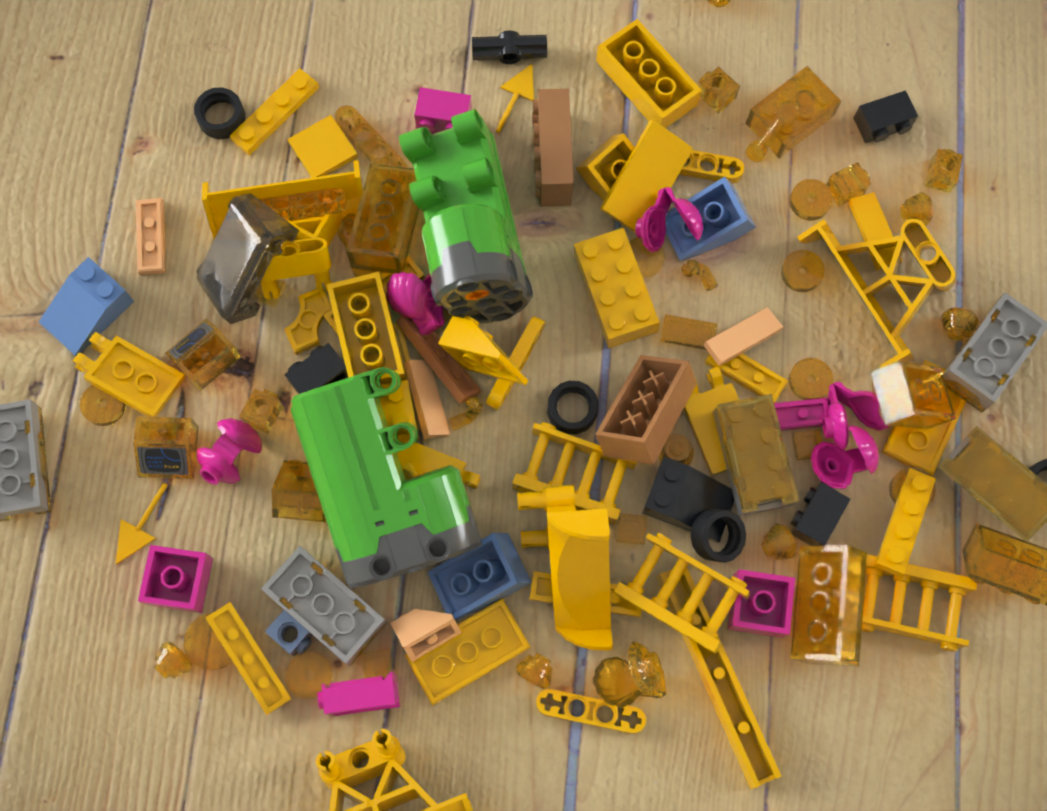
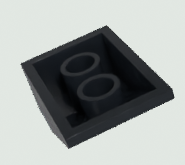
M663 457L642 514L691 532L696 517L703 511L709 509L731 511L735 500L732 488L691 466ZM717 519L712 523L708 539L720 542L726 526L724 520Z

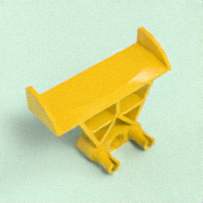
M359 160L353 161L354 172L217 192L210 191L208 182L202 183V202L214 241L241 238L251 250L249 258L255 278L261 282L264 298L271 300L270 291H272L273 299L280 296L281 292L277 280L313 274L316 289L323 292L322 283H324L326 291H328L326 284L332 283L329 273L332 265L328 250L329 244L342 222L368 219Z
M823 219L797 236L798 240L803 244L812 243L824 238L898 352V355L880 365L882 371L891 370L914 359L900 335L934 287L941 291H948L956 282L954 268L926 226L918 219H910L902 225L900 236L841 246ZM905 245L928 279L896 275ZM896 247L888 268L877 250ZM926 249H932L936 252V256L930 261H925L921 258L922 252ZM871 251L886 276L868 287L848 257L849 254ZM891 283L908 308L896 328H894L874 297L875 293ZM900 285L923 287L914 302L911 303Z
M574 485L545 487L540 492H517L518 511L543 508L544 511H547L548 527H545L546 530H522L521 545L522 549L547 546V549L550 551L555 630L565 640L579 647L590 650H612L609 568L610 530L607 509L576 511Z
M381 729V735L377 730L373 734L372 741L337 755L324 751L326 756L324 757L322 753H319L315 760L321 779L332 790L329 811H343L344 797L359 804L344 811H386L416 798H420L429 807L422 811H474L466 793L437 804L401 767L405 762V751L399 740L392 736L387 729ZM369 759L365 767L357 768L359 761ZM382 775L373 800L351 788ZM399 776L407 786L391 792L396 778Z

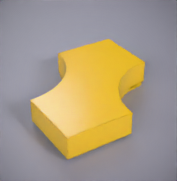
M324 288L323 292L314 289L298 296L300 302L299 314L296 320L284 329L295 355L320 345L318 339L319 327L324 319L323 315L332 309Z

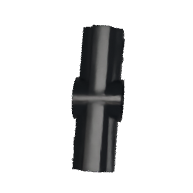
M508 30L501 32L498 36L472 37L473 60H499L504 64H515L521 59L547 58V35H520L516 31Z

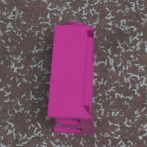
M393 671L386 678L378 676L329 683L330 686L321 684L322 691H319L317 694L319 709H323L324 714L332 717L400 707L397 675Z

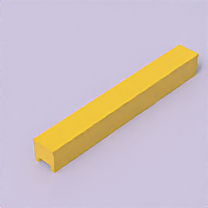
M686 568L667 601L671 612L675 615L678 611H682L696 587L688 568ZM672 569L656 576L661 588ZM702 600L691 617L693 619L691 625L700 630L703 626L706 627L710 621L709 614ZM682 634L750 789L757 788L762 784L781 777L780 771L722 643L715 654Z

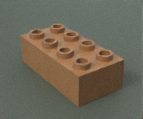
M569 88L538 89V98L533 99L532 112L535 197H540V207L571 206L573 163Z
M640 355L595 434L605 457L654 465L697 384L689 361Z

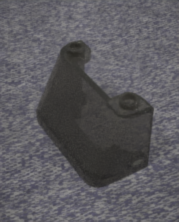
M251 193L235 196L229 202V210L204 262L200 264L196 271L198 274L197 281L220 316L230 324L256 316L261 305L257 303L259 297L255 295V292L273 256L281 255L283 250L280 247L286 240L294 242L300 231Z

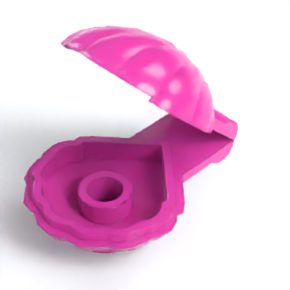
M670 187L662 188L658 191L655 205L649 207L644 212L643 218H639L636 223V236L642 239L644 247L651 253L657 252L665 241L666 215L671 203L679 212L697 241L703 233L702 217L696 206L686 199H676Z
M401 272L393 274L387 283L386 292L387 300L392 309L404 317L411 318L422 335H429L443 326L445 323L442 311L443 306H438L432 296L431 274H428L423 281L413 273Z
M835 382L829 386L828 404L830 407L828 416L823 417V432L825 438H832L840 449L845 450L849 443L847 414L841 403L851 408L859 421L869 428L881 431L888 429L892 425L893 416L888 403L878 394L862 390L853 392L841 382Z
M227 418L217 422V426L223 435L218 438L213 448L204 447L197 449V460L201 465L199 473L204 480L213 485H217L219 482L234 484L241 480L239 471L233 462L242 450L259 454L262 451V440L258 432L250 424L242 420Z
M853 425L849 426L850 432L852 431L858 448L844 451L835 444L821 442L813 448L811 455L812 469L821 482L831 488L845 489L851 484L854 473L867 470L871 474L875 472L879 461L877 444L869 433L862 428Z

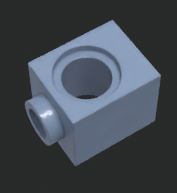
M285 610L265 630L273 640L292 656H295L297 653L301 655L312 643L310 638L313 635ZM290 628H297V639L290 643L286 642V631Z

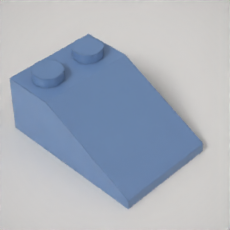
M726 177L721 178L687 199L696 206L702 217L703 233L698 241L692 235L675 207L669 210L666 215V234L681 262L730 243L756 228L736 188Z
M88 257L67 277L39 320V323L70 352L77 356L78 353H81L91 344L89 339L95 332L101 334L134 300L123 287Z
M494 532L481 540L482 546L448 559L428 571V575L445 613L452 614L455 621L505 598L532 583L508 533Z

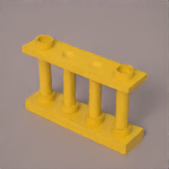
M542 422L541 425L534 423L532 435L539 438L527 471L523 472L522 475L515 474L512 489L526 493L540 492L545 487L563 486L562 484L574 450L590 454L578 491H574L576 511L607 509L608 521L610 524L615 525L621 510L616 508L614 502L626 467L634 470L637 462L605 457L600 445L557 431L556 427L549 423ZM552 441L564 445V449L552 481L546 484L538 481L536 475L548 442ZM600 459L615 463L616 466L604 500L597 502L589 499L590 495L588 493Z
M648 533L646 539L649 543L653 544L651 551L632 583L628 582L627 585L619 582L614 592L716 654L721 645V642L716 640L718 637L716 632L738 594L748 599L750 591L745 589L747 584L734 576L728 579L671 546L672 540L660 533H657L656 536ZM665 551L677 558L678 561L656 597L653 596L649 600L641 595L644 591L641 588L661 554ZM689 565L703 573L682 611H678L675 615L666 610L668 606L666 602ZM715 580L727 587L728 590L707 626H703L700 630L691 625L693 621L691 617L710 584Z
M865 554L859 558L857 569L866 571L865 575L868 578L862 616L856 614L849 618V623L857 625V630L873 633L874 629L937 643L941 644L940 649L958 652V649L969 646V640L957 638L962 597L976 590L978 579L912 564L907 565L905 574L900 578L874 567L877 556ZM883 575L893 577L895 582L889 622L873 618L879 578H882ZM910 581L920 583V587L923 588L917 628L901 625L907 584H910ZM938 588L947 589L948 594L951 595L945 635L929 631L934 591L938 590Z

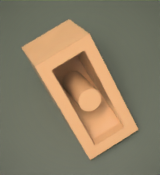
M413 609L390 623L412 662L461 634L452 614Z

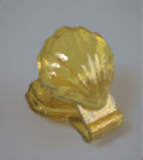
M633 641L628 649V662L619 657L606 658L595 668L593 684L596 687V692L609 705L624 708L627 705L630 706L639 696L662 698L666 695L664 670L656 652H649L639 642Z

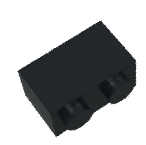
M905 90L860 105L853 119L864 142L868 143L874 140L875 142H880L888 138L889 135L895 133L901 135L910 131L918 118V114Z
M329 343L325 346L316 347L311 351L308 358L302 362H295L288 368V372L284 374L297 394L348 377L345 363Z
M822 482L815 488H809L803 499L806 502L803 511L797 510L790 522L794 526L790 534L817 550L822 549L827 544L850 501V498Z

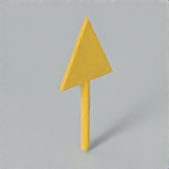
M532 64L500 86L501 89L514 95L496 129V133L501 132L518 96L533 101Z
M167 483L162 484L136 527L122 519L120 520L116 565L156 539L142 531L141 528L166 490Z

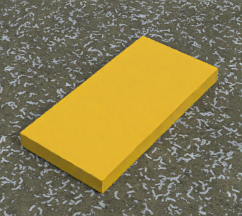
M650 120L601 205L600 210L636 234L637 220L643 218L644 212L649 207L655 205L660 189L672 187L693 148L655 120Z
M924 360L881 453L921 473L933 476L968 397L948 384V380H944L941 377L946 369Z
M503 598L457 624L461 634L412 662L407 654L404 655L432 706L531 648Z

